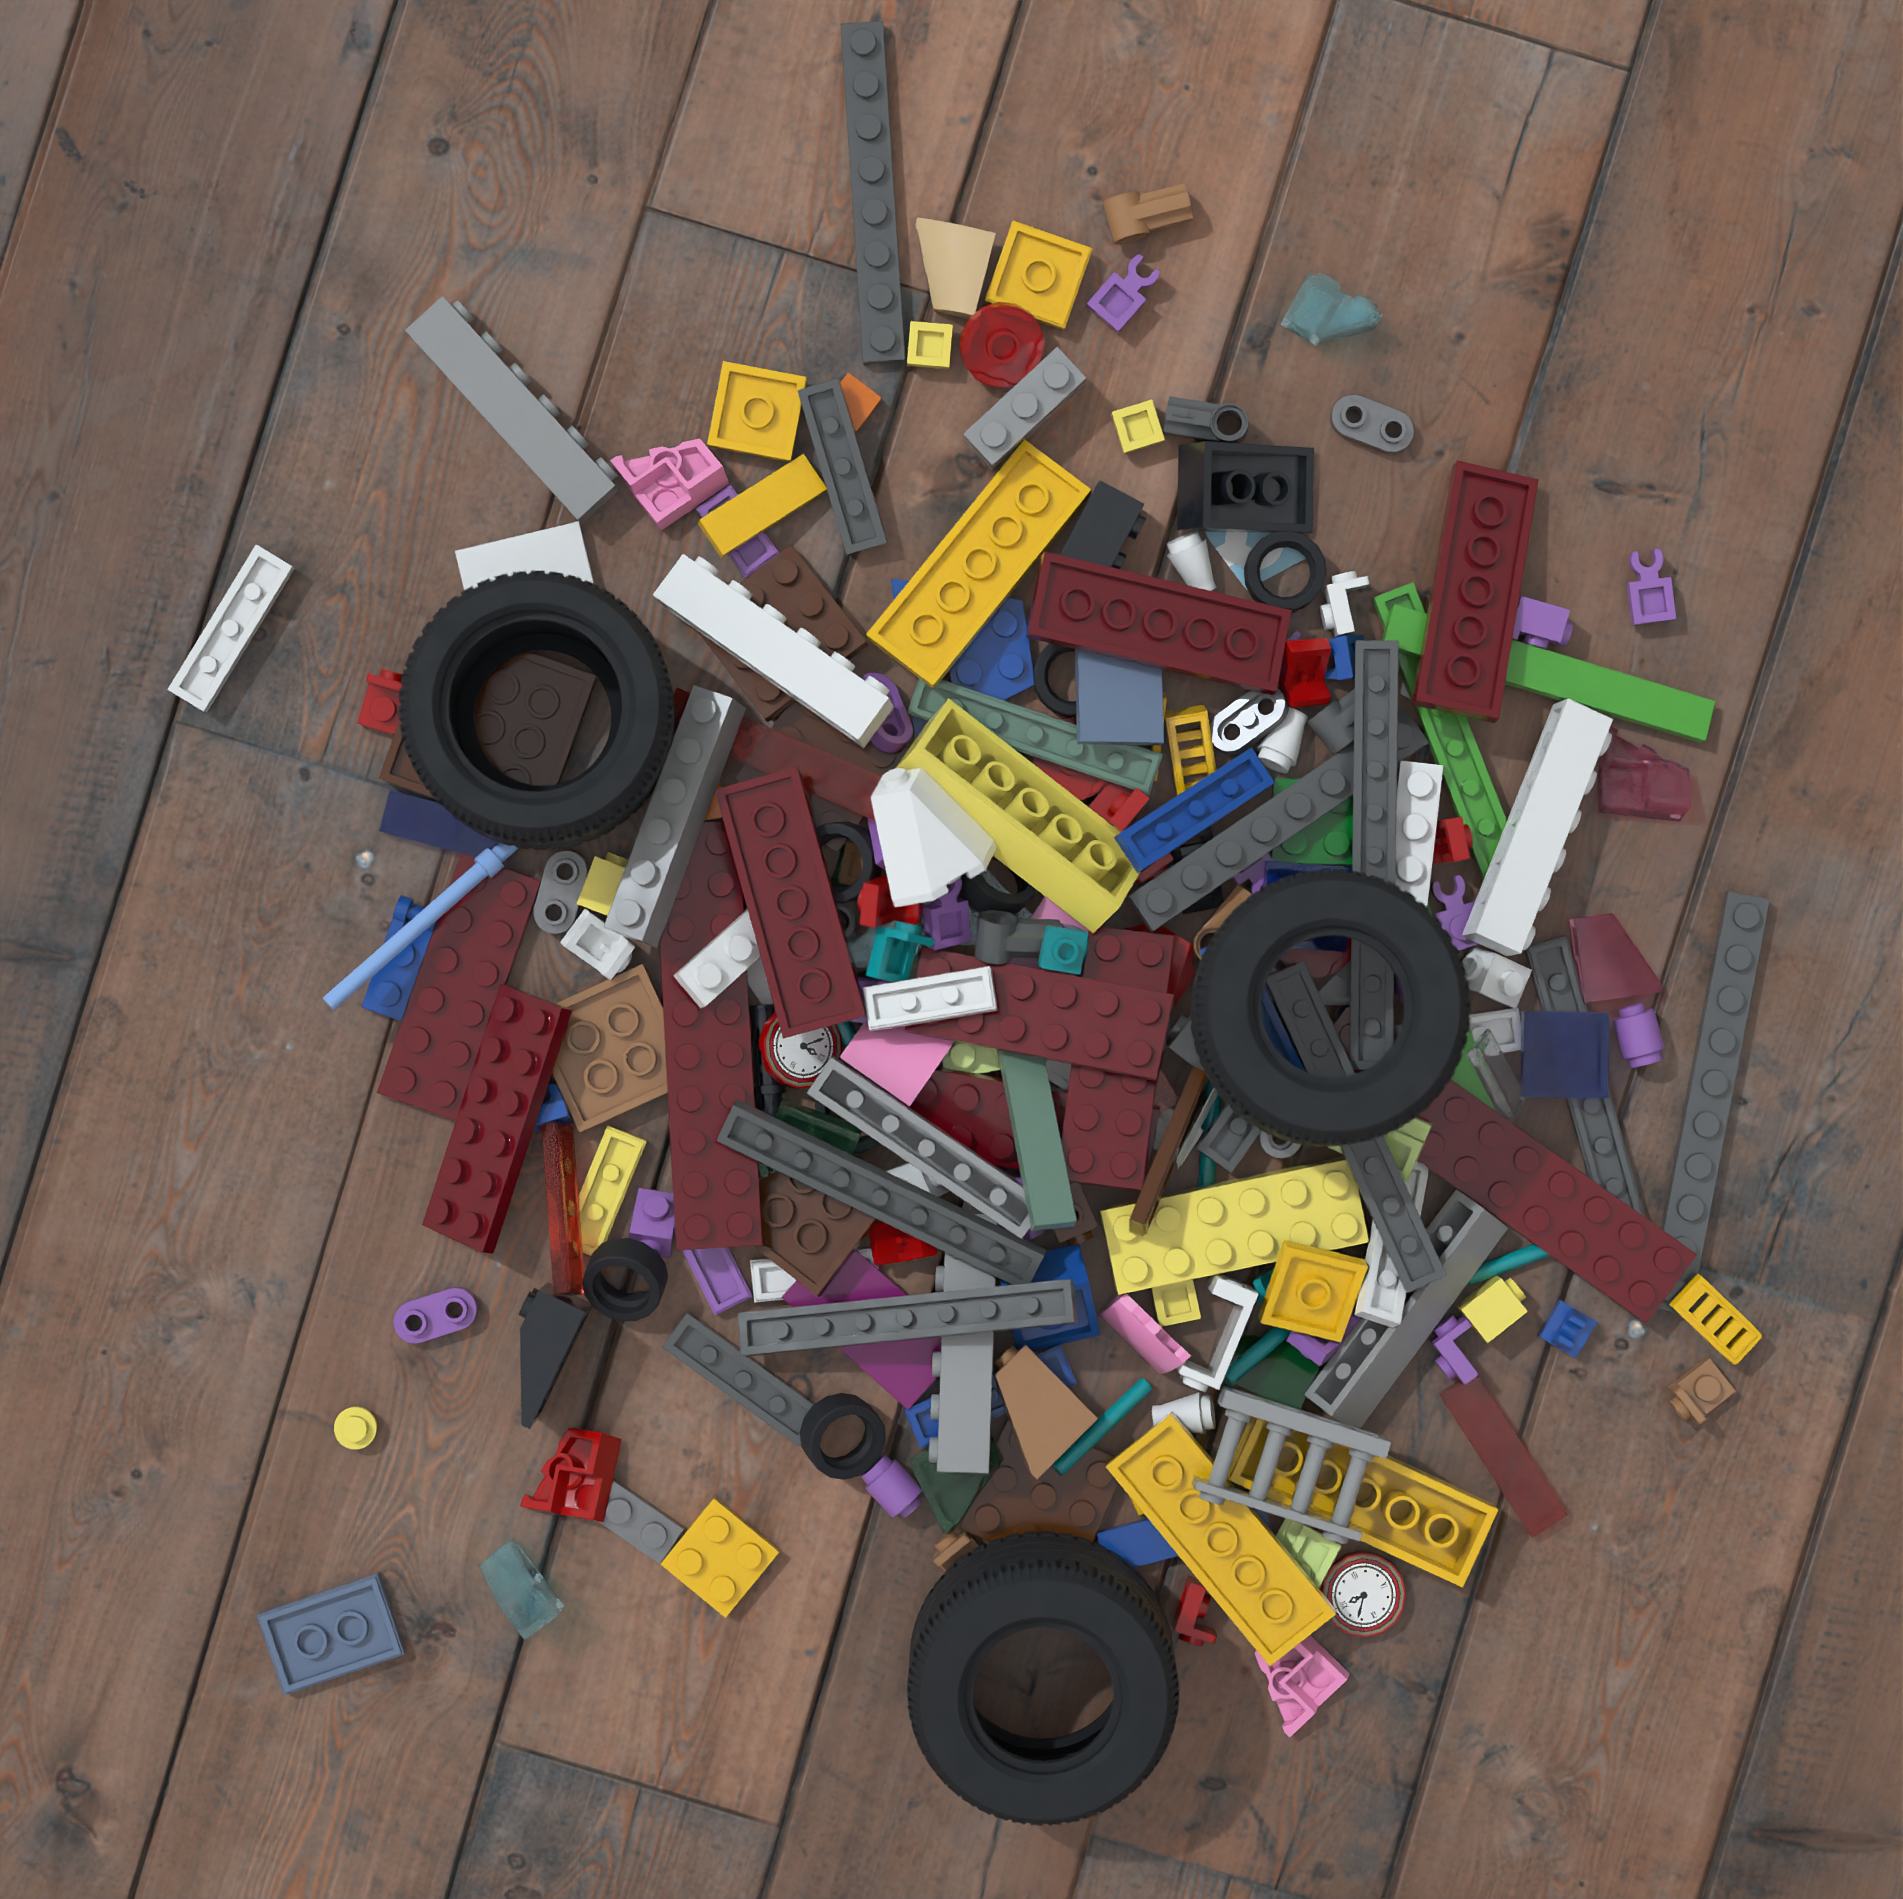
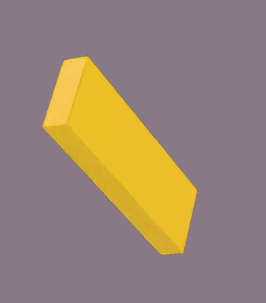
M802 454L699 519L697 524L719 556L723 558L824 494L827 488L806 456Z

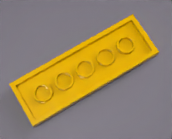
M1024 439L867 632V639L934 690L1040 559L1042 554L1091 496L1092 489Z
M1172 1411L1106 1465V1468L1261 1657L1271 1666L1336 1615L1337 1610L1252 1507L1225 1499L1224 1505H1218L1199 1498L1200 1491L1195 1490L1192 1485L1193 1477L1196 1475L1209 1480L1214 1461ZM1227 1478L1225 1485L1235 1488V1486Z

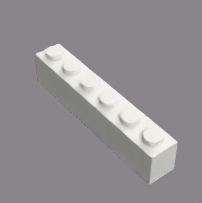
M682 554L653 594L658 603L864 748L894 708L889 697L886 696L890 690L871 676H868L864 681L852 671L855 666L839 653L834 652L830 657L818 648L821 642L805 629L800 628L797 633L784 625L787 618L772 606L766 604L761 609L751 602L750 599L753 594L736 581L732 580L729 585L716 577L719 571L705 559L698 556L694 562Z
M1569 698L1553 704L1462 933L1463 937L1505 956L1521 954L1522 950H1526L1530 946L1536 928L1532 925L1537 912L1543 910L1551 894V888L1548 887L1553 872H1557L1560 869L1566 856V849L1563 848L1568 833L1571 834L1580 821L1582 812L1578 809L1583 795H1587L1595 783L1597 773L1593 770L1597 759L1606 752L1610 745L1612 734L1608 731L1613 719Z

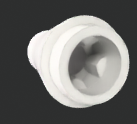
M1198 531L1185 534L1167 543L1170 551L1167 557L1188 586L1209 591L1217 588L1213 580L1206 539L1201 540Z
M1289 707L1286 719L1269 732L1257 747L1260 752L1258 758L1265 767L1286 774L1291 766H1296L1304 727L1308 720L1304 713Z
M1201 1392L1162 1405L1152 1406L1154 1426L1173 1411L1190 1433L1205 1434L1206 1430L1215 1429L1216 1427L1215 1410L1211 1395L1202 1396Z

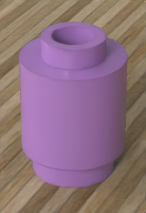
M1637 1003L1618 1009L1620 1017L1614 1018L1612 1021L1623 1059H1628L1630 1068L1645 1066L1663 1060L1661 1049L1665 1048L1654 1008L1645 1009L1643 1003Z
M886 1454L882 1455L871 1469L861 1475V1478L866 1483L864 1488L891 1518L897 1514H900L903 1518L907 1517L922 1502L918 1495L923 1488L896 1459L891 1461Z

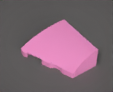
M701 439L682 442L674 448L662 446L649 449L650 456L625 461L623 455H620L610 460L621 479L660 531L730 484L723 466Z
M863 1023L840 1058L910 1106L954 1041L908 1033L905 1031V1026L871 1032L868 1023Z
M1127 1293L1117 1294L1098 1313L1160 1374L1174 1370L1191 1356Z
M1311 1635L1271 1666L1266 1663L1257 1650L1254 1653L1261 1671L1267 1675L1269 1681L1268 1691L1272 1701L1276 1700L1284 1720L1282 1728L1289 1737L1317 1712L1318 1707L1345 1683L1350 1675Z

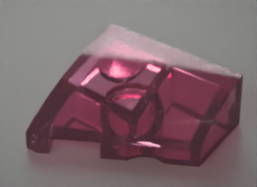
M1610 726L1608 732L1612 734V739L1608 749L1600 756L1598 813L1680 822L1691 807L1689 768L1674 760L1663 759L1657 754L1656 750L1645 744H1642L1640 748L1616 736L1618 729Z
M1613 913L1569 919L1575 961H1578L1584 1003L1663 991L1662 984Z

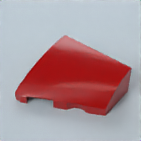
M568 1428L558 1443L556 1454L548 1459L540 1472L545 1477L539 1484L533 1497L525 1494L520 1507L604 1523L622 1439L601 1432Z

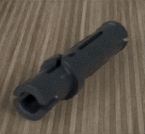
M774 1004L750 1006L756 1086H753L754 1095L757 1098L758 1110L785 1122L783 1093H786V1086L777 1083L766 1072L762 1063L764 1062L762 1051H759V1038L763 1025L776 1011Z

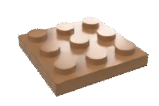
M644 964L556 1003L571 1009L572 1013L552 1074L567 1103L579 1133L667 1093L663 1004Z

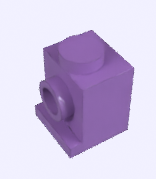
M1520 596L1512 639L1517 640L1518 636L1524 637L1523 643L1546 650L1548 645L1566 647L1573 628V622L1567 621L1570 610Z

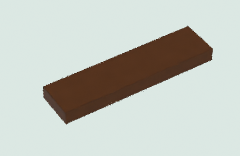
M1195 1067L1191 1068L1131 1214L1129 1232L1144 1237L1149 1230L1177 1161V1156L1182 1149L1207 1088V1075L1203 1070Z

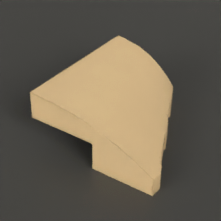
M917 217L915 227L929 284L933 311L969 320L970 316L976 313L996 233Z

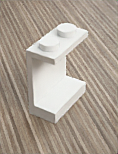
M1221 1273L1211 1275L1206 1287L1212 1294L1234 1302L1235 1305L1209 1368L1207 1369L1188 1360L1176 1368L1179 1374H1181L1180 1378L1183 1379L1184 1384L1206 1392L1209 1386L1220 1389L1258 1297V1293L1252 1286Z

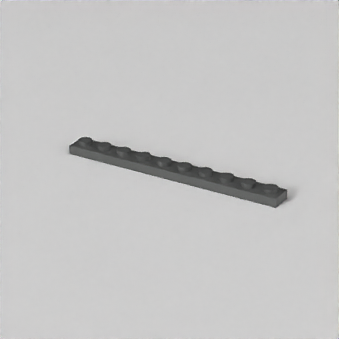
M1355 641L1352 871L1366 873V876L1369 877L1374 875L1384 879L1383 882L1387 883L1389 881L1396 885L1399 641ZM1351 939L1350 1063L1353 1070H1366L1381 1060L1394 1044V971L1389 963L1373 948L1360 941Z
M1726 891L1724 895L1661 1223L1662 1230L1697 1255L1660 1304L1659 1310L1677 1313L1669 1304L1699 1274L1770 899Z

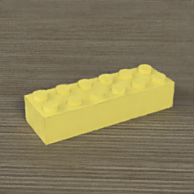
M948 698L923 727L896 768L910 770L922 767L994 839L997 846L993 854L995 858L1094 933L1120 908L1140 872H1136L1114 839L1121 832Z
M1344 1156L1218 1182L1212 1185L1165 1193L1162 1195L1149 1230L1144 1237L1129 1232V1221L1137 1200L1098 1207L1115 1289L1118 1295L1277 1262L1284 1240L1328 1251L1369 1242L1358 1186Z

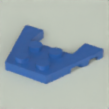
M901 579L891 580L894 599L909 581ZM1006 599L949 670L952 683L1005 701L1034 686L1029 639L1026 638L1027 626L1023 600ZM911 715L916 739L928 720Z

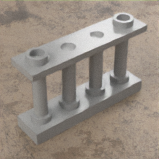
M1222 1385L1218 1403L1221 1407L1227 1408L1225 1415L1228 1416V1420L1209 1480L1196 1475L1193 1477L1192 1485L1195 1490L1200 1491L1199 1498L1218 1505H1224V1501L1227 1499L1324 1530L1322 1537L1337 1543L1347 1544L1349 1538L1360 1542L1363 1533L1357 1526L1349 1524L1368 1461L1373 1462L1375 1455L1386 1459L1391 1441L1387 1437ZM1251 1416L1268 1421L1266 1428L1269 1429V1433L1249 1493L1225 1484L1245 1422L1249 1423ZM1294 1429L1309 1434L1307 1441L1311 1444L1290 1506L1266 1497L1286 1435L1291 1436ZM1335 1442L1350 1447L1348 1454L1352 1457L1331 1519L1309 1512L1308 1508L1327 1448L1332 1449Z

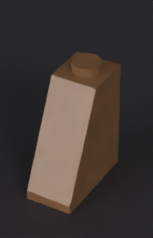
M1011 1345L994 1362L999 1369L993 1374V1378L1027 1471L1034 1479H1038L1098 1418L1026 1345H1022L1018 1350Z

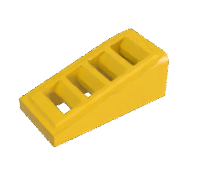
M1204 705L1165 711L1164 724L1177 796L1199 782L1184 783L1183 776L1207 772V775H1210L1216 771L1208 712ZM1192 722L1199 723L1198 728L1176 731L1175 725ZM1201 738L1202 745L1179 749L1178 742ZM1204 756L1205 762L1181 765L1182 759Z
M1699 1274L1669 1304L1718 1354L1732 1365L1738 1364L1762 1338V1333ZM1706 1293L1708 1297L1691 1313L1689 1309ZM1718 1305L1717 1310L1702 1324V1320ZM1730 1317L1731 1320L1715 1336L1714 1333Z

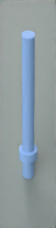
M498 843L492 850L486 848L474 859L476 864L322 998L333 1011L484 878L487 876L492 878L504 867L502 863L519 848Z

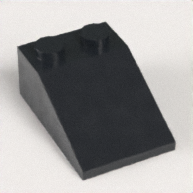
M1207 441L1179 445L1177 530L1260 533L1292 530L1298 533H1312L1314 448Z
M549 1282L539 1290L534 1288L532 1292L528 1293L518 1314L525 1318L520 1328L522 1426L528 1429L539 1419L592 1308L590 1302Z

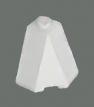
M922 767L910 770L895 768L886 772L871 795L891 897L895 907L934 901L948 893L946 885L953 883L964 873L971 879L986 870L997 848L994 839Z

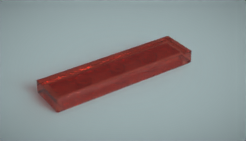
M557 1122L541 1124L553 1293L568 1296L584 1294L582 1285L584 1263L574 1129L572 1125Z
M1478 1375L1466 1385L1459 1380L1439 1393V1396L1532 1538L1568 1515Z

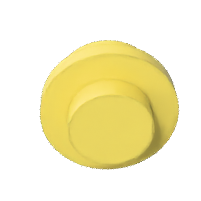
M359 1406L349 1407L336 1418L334 1433L339 1443L344 1447L355 1450L362 1449L374 1440L377 1433V1421L374 1415L366 1408Z

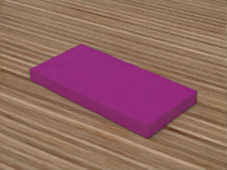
M856 1249L821 1297L814 1295L796 1280L781 1298L792 1307L909 1295ZM942 1337L838 1348L909 1410L937 1378L932 1377L933 1351H941Z

